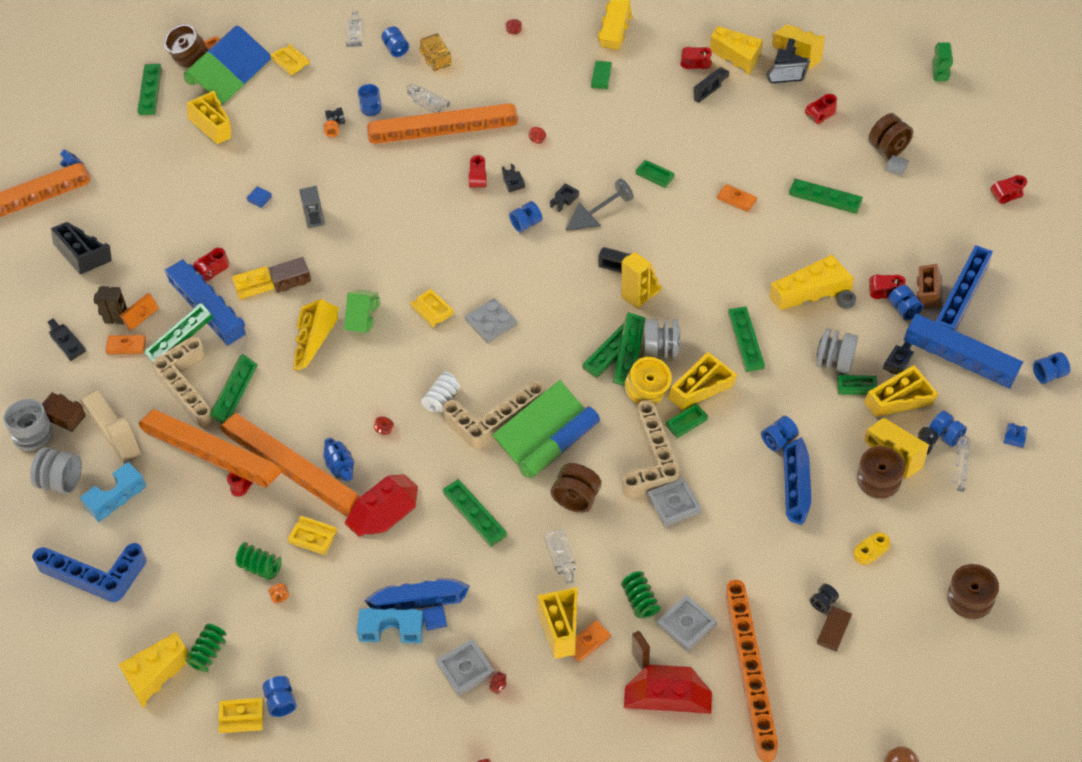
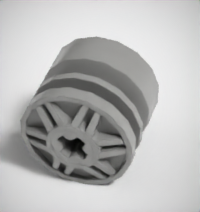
M645 319V357L657 358L659 350H663L664 358L668 359V350H672V359H677L680 349L678 319H673L672 328H668V319H665L663 328H659L658 319Z
M826 328L820 338L817 349V367L821 368L824 360H827L826 369H830L832 363L836 362L837 372L849 374L859 335L846 332L843 339L839 340V330H835L833 338H831V329Z
M34 399L17 401L9 406L4 413V424L17 448L24 451H34L42 448L51 440L54 432L43 405L39 401Z
M48 447L41 448L35 455L31 465L30 478L32 485L40 489H52L54 492L70 494L76 488L81 476L82 462L80 456L76 453L60 452L57 449Z

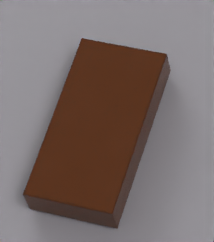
M832 606L817 644L837 652L851 620L852 613Z
M638 630L632 633V655L643 670L650 661V646Z

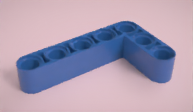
M138 543L127 545L108 573L45 547L36 549L32 555L41 573L110 602H117L124 597L147 562L144 551Z

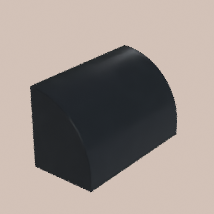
M603 247L598 255L599 267L622 273V261L631 254Z

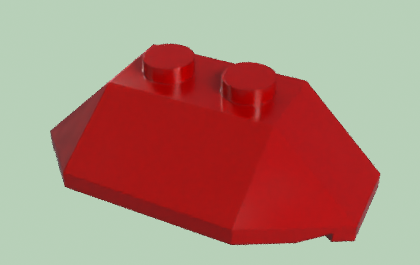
M405 474L387 475L357 499L344 522L345 525L358 537L365 534H378L388 531L416 508L418 486Z
M648 664L625 686L624 708L711 714L712 691L692 667Z

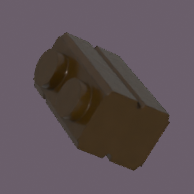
M100 286L97 293L94 294V304L98 305L99 316H102L106 324L124 325L125 323L120 314L128 308L120 287L109 288V286Z

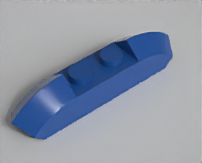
M801 437L783 447L786 516L790 522L800 525L807 519L812 499L809 454Z
M439 578L436 581H423L416 584L406 583L401 586L390 585L375 591L364 601L369 608L387 610L389 608L408 610L461 603L466 597L470 585L449 578Z

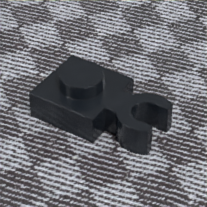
M510 164V170H506L504 166L502 167L503 181L508 192L525 188V182L520 172H515L513 164Z
M565 183L555 193V198L550 201V208L558 205L557 211L561 212L564 204L570 206L579 197V190Z

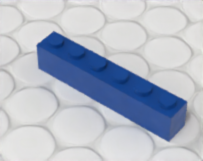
M977 245L974 246L936 320L937 323L952 330H957L989 267L993 251Z
M182 259L165 269L168 282L193 309L202 303L213 315L214 318L207 324L227 346L246 335L244 330L245 323L242 318L236 317L234 310L230 306L227 307L223 298L215 294L213 287L206 284L201 274L197 275L191 264H187Z
M917 313L903 339L911 345L924 349L1009 389L1023 364V361Z

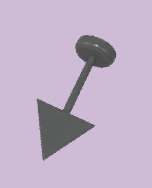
M621 178L615 182L617 193L589 212L579 202L566 231L601 226L592 214L619 196L627 202L634 199L632 189L627 182Z

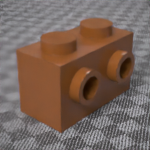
M938 264L919 266V276H917L919 291H917V297L922 302L923 309L942 307V275Z

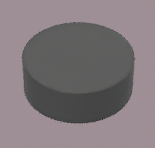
M844 290L838 294L837 304L841 308L849 309L855 305L856 296L853 292Z

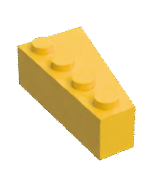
M831 254L771 283L769 298L779 310L802 305L805 301L815 302L819 301V298L835 297L844 290L852 292L854 278Z

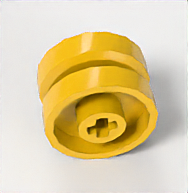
M655 357L638 359L633 364L625 380V391L628 397L636 404L644 400L651 401L654 405L659 403L672 382L669 367L662 360Z

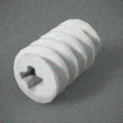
M443 371L429 389V392L422 398L421 403L423 407L430 412H443L444 403L452 400V396H455L456 391L460 390V384L451 373Z

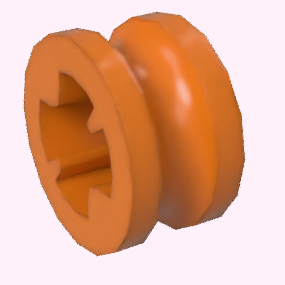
M329 120L324 123V134L326 136L335 137L339 134V125L336 121Z
M283 583L273 585L268 591L274 603L283 602L289 597L287 587Z

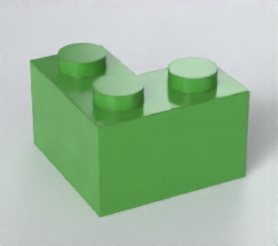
M354 290L347 293L344 330L365 333L371 331L374 325L372 312L377 311V308L380 306L378 292Z

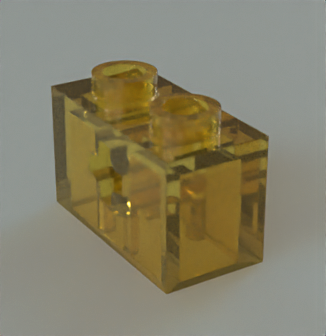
M438 33L420 39V54L425 56L427 65L431 66L433 71L452 65L451 53Z

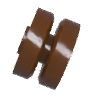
M189 24L173 27L164 38L166 51L179 66H192L206 53L205 41L199 36L196 29Z
M889 113L880 118L872 127L868 141L881 154L890 159L892 155L898 156L906 149L913 138L914 131L911 126L902 122V119L896 114Z
M876 446L868 449L863 453L857 474L859 487L867 495L874 498L893 496L899 491L905 462L902 456L892 448Z
M567 463L561 467L557 475V479L550 490L551 496L554 501L567 510L580 513L588 512L593 506L595 496L602 486V481L588 467L577 463Z
M967 564L958 568L952 576L947 592V600L952 610L956 614L969 619L983 618L989 614L999 592L997 577L990 569L978 564Z

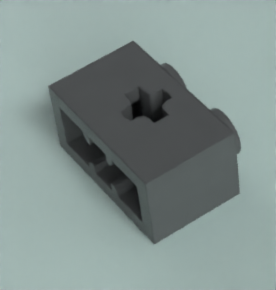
M317 186L299 189L307 227L312 228L325 225Z

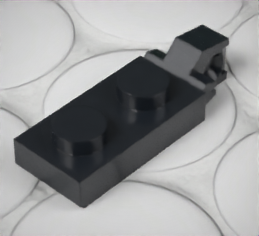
M721 67L696 84L693 90L694 101L700 103L720 88L721 82L729 77V70Z
M54 318L47 322L51 330L49 334L52 341L69 361L86 352L85 347L64 324L59 326Z
M906 341L902 347L896 345L884 362L883 369L897 375L903 372L913 357L914 351L910 350L912 345Z

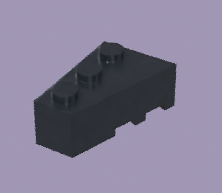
M65 222L51 228L54 246L79 274L112 261L110 245L100 243L96 237L84 234V231Z

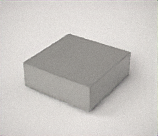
M892 155L886 166V171L903 176L909 160Z

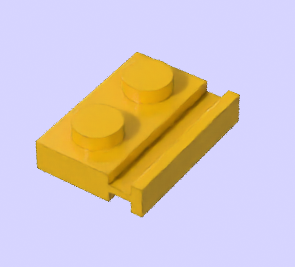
M287 44L288 47H282L270 55L271 60L291 76L303 69L305 65H310L309 59L291 44Z
M267 266L232 276L239 300L274 289Z
M431 288L418 296L415 301H410V307L432 328L437 323L440 324L454 315V310Z
M300 516L299 522L296 523L288 537V543L326 555L335 534L338 533L337 527Z
M263 697L219 701V733L263 730Z

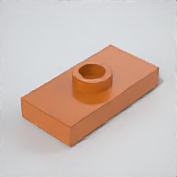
M725 184L717 195L718 200L746 212H749L757 201L756 196L728 184Z
M147 293L121 313L120 317L127 328L133 330L157 311L159 307L152 295Z
M110 335L107 339L105 351L107 354H144L146 336Z
M597 620L576 636L575 655H572V657L579 663L610 639L611 634Z

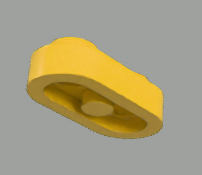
M876 532L855 547L853 553L854 560L861 565L872 563L889 550L891 542L889 536L882 532Z

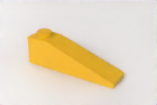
M323 299L301 307L296 327L299 329V335L295 339L298 347L294 352L293 370L298 371L308 366L337 322L339 307Z

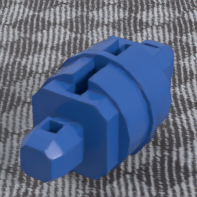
M331 437L325 439L323 459L327 468L336 478L341 477L346 482L353 479L354 465L351 452L343 442H336Z

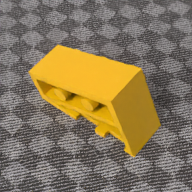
M610 0V2H607V13L602 18V31L599 30L598 40H600L601 47L620 50L625 37V29L628 30L629 27L627 21L632 19L630 0Z
M788 24L773 33L772 46L777 50H786L789 38L796 40L794 47H797L795 55L810 59L808 70L822 61L825 35L817 36L812 31L804 32L802 28Z
M215 91L186 103L188 120L217 145L231 138V122L225 110L222 109L221 102L217 99Z
M707 352L671 387L668 399L681 410H684L695 403H699L733 387L738 375L711 353Z
M913 365L870 390L863 403L875 417L931 406L939 394L916 366Z
M578 587L537 595V614L554 659L575 655Z
M177 632L172 633L118 664L142 708L147 704L146 701L155 692L158 693L162 689L161 686L169 678L172 679L187 663L185 659L188 652Z

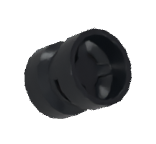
M342 107L336 108L334 111H325L327 121L333 120L340 125L345 124Z
M922 427L917 438L929 444L927 455L930 454L939 436L933 429Z
M823 583L819 587L818 593L813 594L809 601L817 611L826 613L830 609V604L837 601L839 594L834 587Z

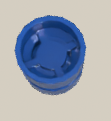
M392 26L384 30L381 40L393 57L405 55L409 50V43L400 29Z
M374 84L362 85L358 89L360 111L366 116L377 115L382 110L379 88Z
M533 201L522 205L521 208L511 211L509 218L515 230L521 233L527 230L530 225L534 226L541 222L542 214L538 206Z
M907 285L897 287L889 295V302L897 309L903 320H911L916 313L920 314L923 310L922 302Z
M1056 352L1033 362L1034 375L1041 384L1067 376L1071 371L1070 363L1062 352Z
M945 410L941 411L929 426V428L937 432L939 437H942V441L949 447H954L967 432V427L958 420L954 421V417Z
M782 416L773 425L771 424L761 431L764 443L774 452H777L786 443L799 436L796 424L787 416Z
M276 676L263 683L262 689L265 698H267L266 703L270 716L283 717L296 709L297 705L288 677Z

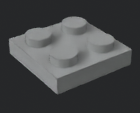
M495 298L465 316V321L486 343H489L517 325V320Z
M684 478L647 491V497L664 527L701 513V507Z
M685 595L657 620V626L688 652L717 626V621L690 597Z
M473 639L436 660V664L458 696L495 675L494 669Z

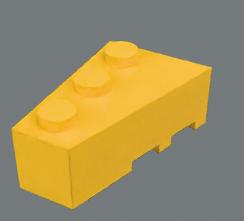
M717 26L711 35L710 49L712 52L724 60L728 59L733 62V66L736 68L744 69L747 75H750L762 55V39Z
M635 251L631 255L626 256L622 261V298L636 309H639L663 288L658 283L659 279L655 277L656 273L652 264Z
M886 418L866 430L864 439L871 448L886 446L897 451L905 462L903 475L905 479H908L924 466L929 444Z

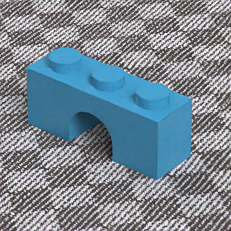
M129 462L112 473L117 484L114 489L102 491L97 486H94L79 497L84 508L97 522L108 517L114 510L124 505L130 498L140 493L146 487L143 476Z
M375 608L359 609L357 624L359 642H380L382 632L387 628L393 627L399 630L401 643H422L424 630L423 611L417 609L397 610L395 608L387 610Z

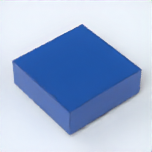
M257 186L247 196V201L262 208L272 198L270 192Z
M443 605L422 609L426 631L447 627Z

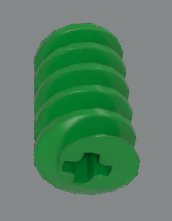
M243 542L236 553L235 563L238 568H243L245 571H250L252 574H257L259 577L271 580L279 573L282 558L278 557L276 559L275 554L269 555L268 551L262 553L261 548L255 550L254 545L248 547V543Z
M635 571L628 574L622 580L621 586L628 598V602L631 604V608L634 610V615L640 619L649 618L656 615L661 610V607L656 605L658 601L656 598H653L654 592L650 591L651 586L647 584L648 579L643 577L645 573Z
M206 624L204 630L199 634L200 637L196 639L195 645H192L191 651L186 655L185 661L196 670L208 672L209 669L205 664H213L209 657L216 658L218 656L214 650L221 651L222 648L218 643H226V640L222 637L227 635L226 632L214 624Z

